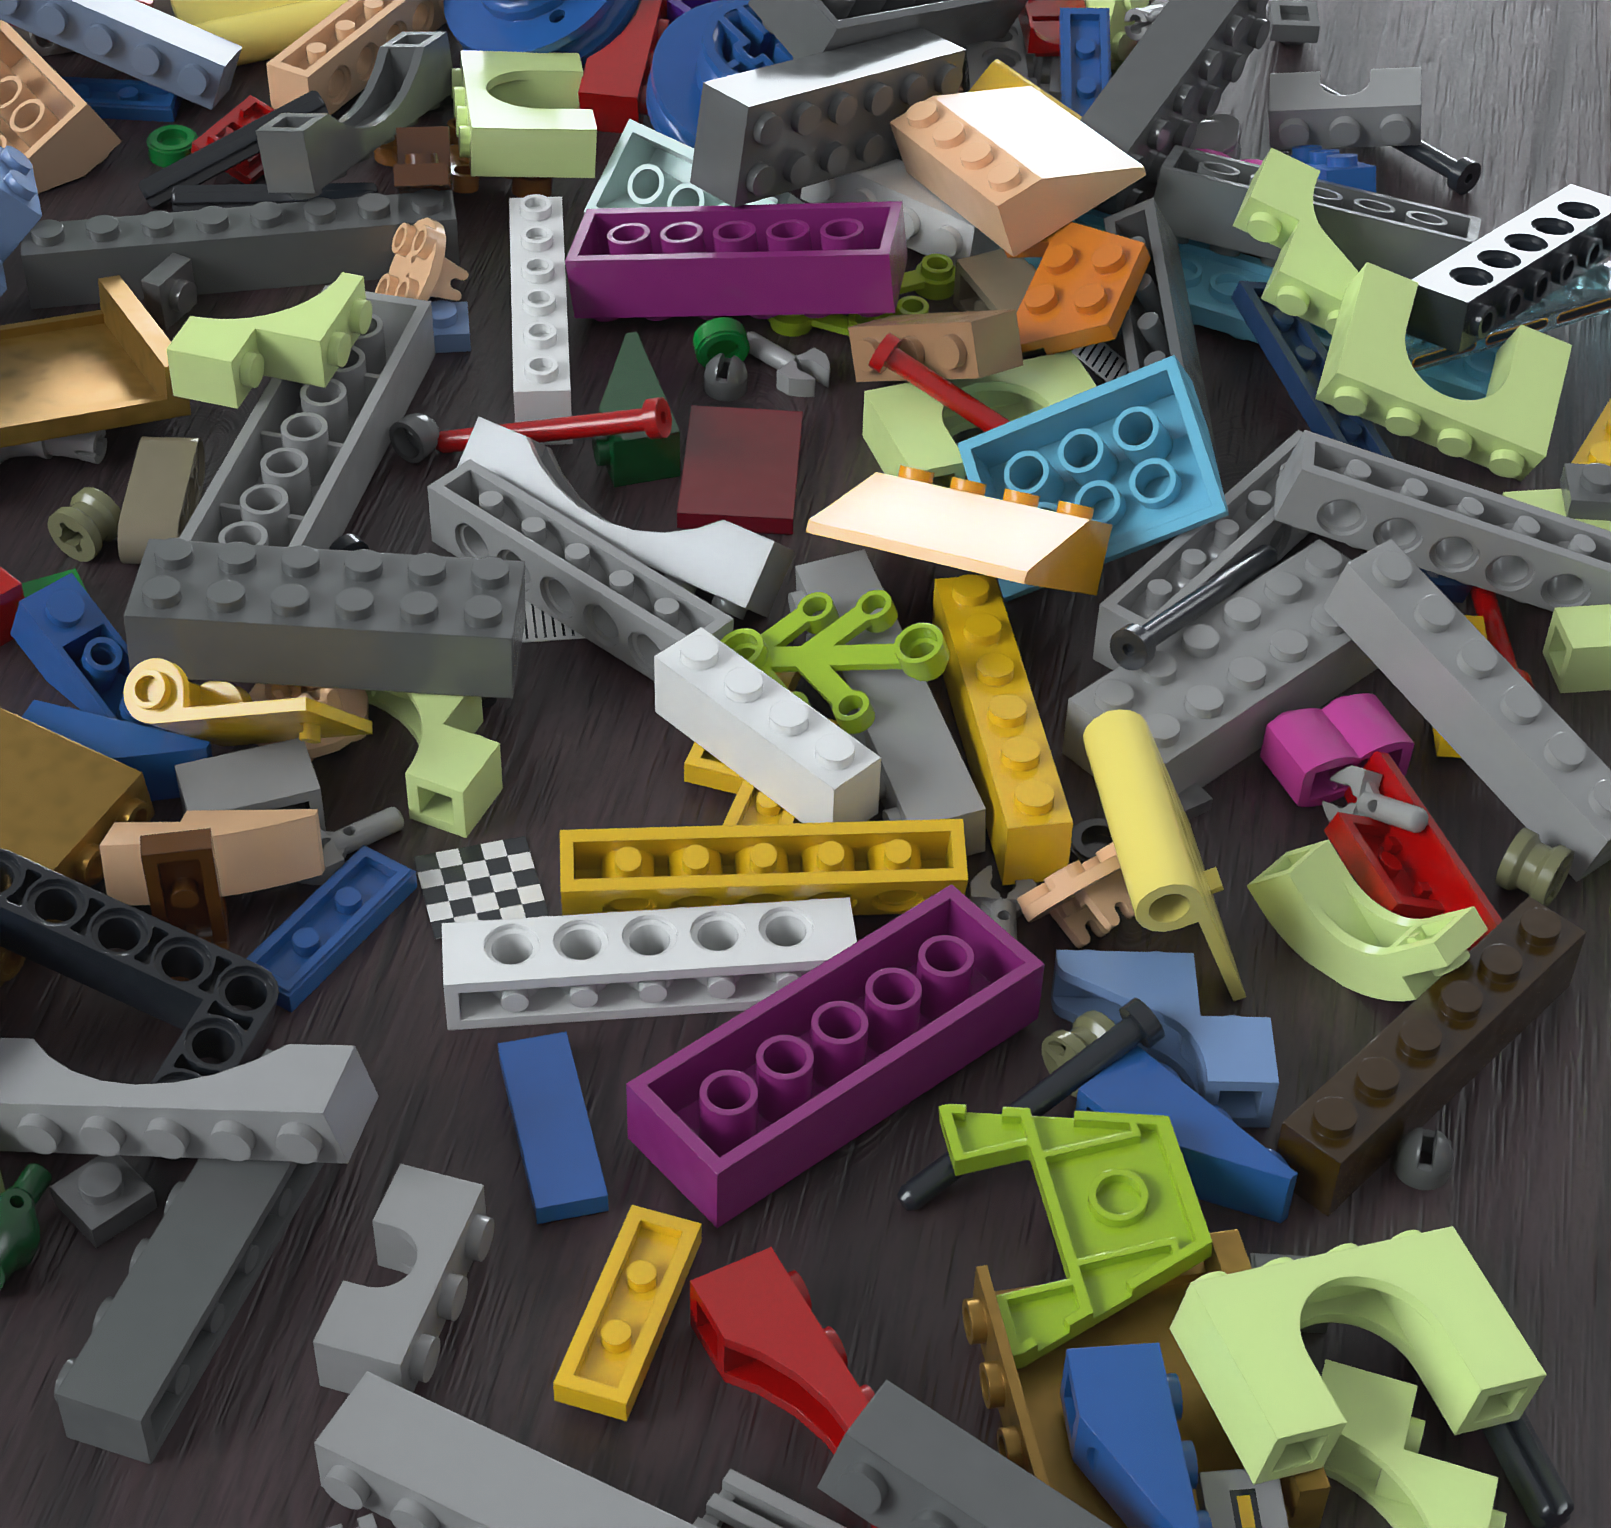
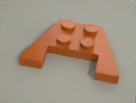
M1070 222L1015 257L1004 250L1007 258L1042 257L1016 313L1022 353L1044 348L1046 354L1051 355L1114 340L1151 260L1145 243Z

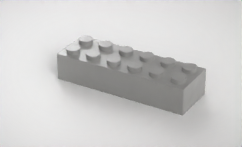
M1319 539L1227 597L1157 645L1153 660L1141 669L1131 671L1119 666L1069 698L1062 754L1093 776L1083 741L1086 727L1094 718L1107 711L1118 709L1131 710L1140 714L1147 722L1177 794L1194 783L1204 787L1262 747L1266 725L1278 715L1290 710L1304 708L1319 709L1378 669L1373 661L1323 609L1346 564L1352 560Z

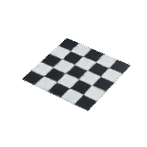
M525 836L413 857L435 939L442 938V923L549 916Z

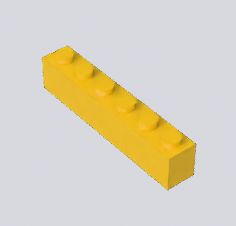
M967 574L959 577L935 579L932 624L941 630L950 652L949 661L942 674L973 783L986 808V829L1002 885L1015 884V880L1032 879L1034 882H1044L1045 878L1069 865L1073 820L996 577Z

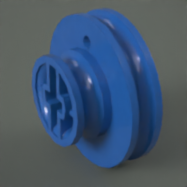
M639 0L443 1L444 15L448 27L464 51L579 53L582 66L586 64L588 57L605 48L622 33L639 3Z
M720 0L700 5L676 18L662 33L653 54L646 89L647 111L655 131L695 148L703 82L793 60V56L776 36L764 27L762 20L748 5L750 0Z

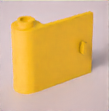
M160 658L147 659L139 663L129 673L124 685V702L129 713L135 719L185 736L209 741L211 744L218 746L282 742L299 738V740L307 743L316 744L321 743V738L372 734V721L316 700L299 697L253 702L246 690L226 681H208L202 685L189 682L186 674L178 665Z

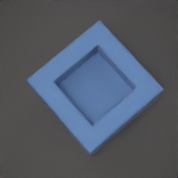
M445 300L431 302L435 353L471 351L468 302H449Z

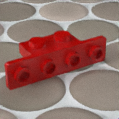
M1376 751L1364 765L1363 769L1383 775L1378 789L1381 795L1425 809L1429 817L1426 828L1419 833H1413L1370 817L1337 812L1324 832L1360 888L1377 904L1392 913L1412 919H1424L1475 906L1488 930L1467 949L1469 952L1503 920L1388 753ZM1349 786L1345 791L1344 797L1348 804L1356 803L1357 797L1352 794L1351 787Z

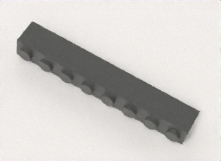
M421 189L414 193L392 195L369 193L361 197L343 199L318 197L306 202L281 204L261 202L254 206L232 208L208 206L195 211L171 213L151 211L145 215L122 217L99 215L91 219L60 222L47 219L38 221L21 241V258L31 309L100 303L98 278L120 275L138 300H143L141 280L172 253L191 258L197 295L331 284L337 280L342 272L364 276V281L381 279L384 274L389 273L391 263L396 254L392 252V241L398 227L404 222L414 225L418 220L427 217L438 221L444 226L446 234L445 258L460 266L457 218L452 190Z

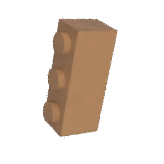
M1016 309L891 315L848 327L856 382L906 381L888 368L880 374L868 366L875 350L888 333H892L902 340L899 349L945 379H979L1023 366Z

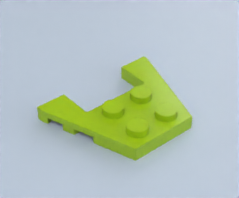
M945 1104L939 1106V1121L955 1176L1024 1160L1031 1162L1067 1278L996 1295L1016 1369L1027 1366L1211 1257L1212 1239L1169 1116L1075 1111L1074 1118L1032 1116L1030 1108L1003 1107L1002 1114L967 1112L965 1104Z

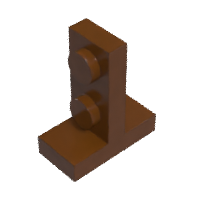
M449 126L396 128L398 164H393L394 187L399 191V194L414 193L421 189L452 190Z
M211 828L141 835L140 854L152 916L230 951L227 896L222 897ZM171 977V979L177 981H190L184 977Z

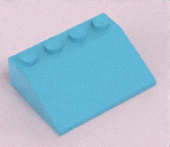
M1175 355L957 443L968 480L987 484L984 495L986 497L1002 500L1006 488L1040 496L1038 508L1053 512L1057 511L1059 500L1094 508L1092 520L1113 525L1104 564L1229 515L1209 430L1193 382ZM998 578L1003 598L1007 602L1044 588Z

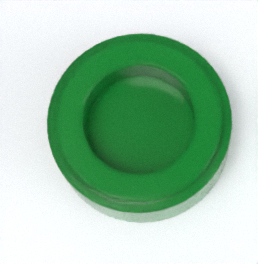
M167 125L154 130L147 138L150 161L156 166L165 168L190 155L192 142L198 138L196 132L182 125Z
M720 317L711 319L703 323L693 336L696 358L703 367H706V364L713 357L721 353L725 354V358H732L735 355L744 361L750 350L745 327L733 318Z

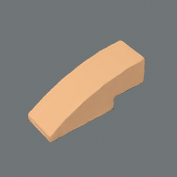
M318 809L186 811L180 822H114L99 845L106 893L108 896L129 906L150 905L140 854L141 835L211 828L222 897L294 883L320 876L325 870Z

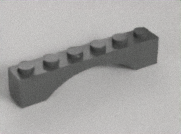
M401 32L380 46L373 71L364 91L354 106L339 120L328 113H281L257 129L256 135L268 193H290L291 198L296 200L319 196L322 193V188L330 182L345 177L349 168L358 162L369 159L371 152L379 146L394 141L396 128L411 127L417 124V119L427 111L439 108L440 102L452 94L451 68H453L447 32Z

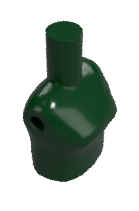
M28 1164L13 1187L0 1194V1290L13 1272L31 1263L40 1246V1227L35 1206L52 1182V1176L47 1169L38 1164Z

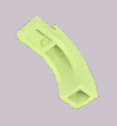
M1329 839L1286 852L1247 885V888L1271 925L1306 962L1342 986L1362 995L1381 1000H1416L1441 976L1463 965L1470 958V953L1467 949L1488 930L1475 906L1424 919L1403 917L1383 908L1372 900L1354 881Z

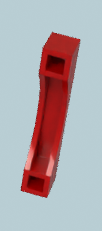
M641 0L636 15L625 30L605 48L587 58L578 91L579 109L593 110L597 131L622 134L629 119L643 124L644 116L648 115L646 89L653 54L662 33L671 24V20L667 19V0Z
M772 1247L690 1280V1325L723 1381L755 1393L795 1416L835 1454L845 1433L875 1393L867 1384L859 1386L848 1370L847 1355L841 1339L832 1327H821L811 1311V1298L805 1282L799 1273L795 1270L787 1272ZM870 1523L871 1528H877Z

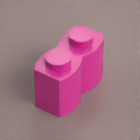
M1360 693L1338 697L1323 709L1304 708L1281 713L1266 725L1260 757L1297 806L1315 807L1322 805L1323 801L1330 803L1343 797L1349 786L1330 781V778L1340 770L1351 765L1363 768L1376 751L1388 753L1405 776L1415 743L1376 695Z

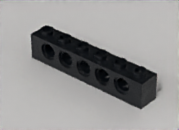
M1570 184L1412 279L1418 282V287L1406 334L1460 353L1508 321L1513 320L1528 308L1541 302L1542 299L1559 288L1566 286L1570 281L1587 270L1592 269L1595 265L1611 256V197Z

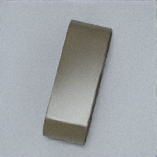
M141 437L118 523V552L120 561L123 564H141L149 539L179 538L199 504L204 484L205 449L201 438Z

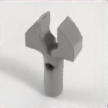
M750 331L747 333L750 345L749 354L777 370L776 388L789 396L815 397V380L827 388L829 387L830 363L827 355L813 347L803 354L794 355L756 332Z
M1353 765L1334 774L1330 781L1350 786L1352 794L1357 797V802L1349 803L1345 807L1325 801L1322 802L1329 822L1337 812L1370 817L1413 833H1419L1426 828L1429 817L1427 811L1421 807L1381 795L1378 789L1383 775Z
M389 807L335 832L323 831L320 828L325 870L320 876L298 882L309 885H323L345 863L347 854L359 850L363 845H370L404 828L403 815L396 807Z
M987 866L971 881L969 900L1017 940V918L1023 913L1016 899L1037 887L1032 879L1015 880L1013 890L1007 894L1006 899H1002L1000 893L991 886L992 866Z

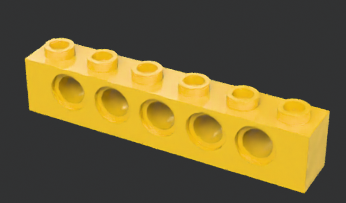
M963 819L560 830L562 916L614 911L626 912L850 897L853 915L904 914L951 884L965 895L968 883Z

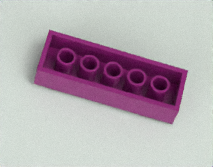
M903 202L742 205L735 208L731 205L586 209L565 259L574 317L593 318L599 322H609L618 318L645 317L651 321H662L671 317L698 316L703 320H711L724 316L750 315L756 319H769L777 315L804 314L809 318H823L830 314H858L862 317H877L884 313H895L908 260Z
M951 884L626 1083L628 1139L718 1228L1037 1020L1045 964Z

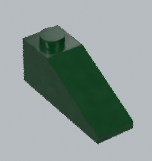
M637 332L626 333L599 407V413L639 409L643 407L646 399L665 398ZM672 412V429L667 438L650 439L645 431L591 437L595 462L598 467L606 466L614 488L680 476V430Z

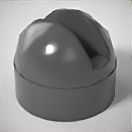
M721 353L713 357L706 364L704 391L709 397L718 401H734L746 394L748 390V372L745 363L738 356L733 355L732 358H725V354Z
M414 413L406 415L390 427L389 437L394 450L401 458L410 463H418L436 449L439 427L430 416Z
M1415 1127L1406 1132L1397 1145L1393 1160V1168L1397 1177L1406 1185L1418 1190H1434L1443 1186L1449 1179L1454 1162L1451 1141L1437 1129L1432 1131L1430 1129H1423V1127ZM1421 1151L1432 1154V1165L1419 1163Z

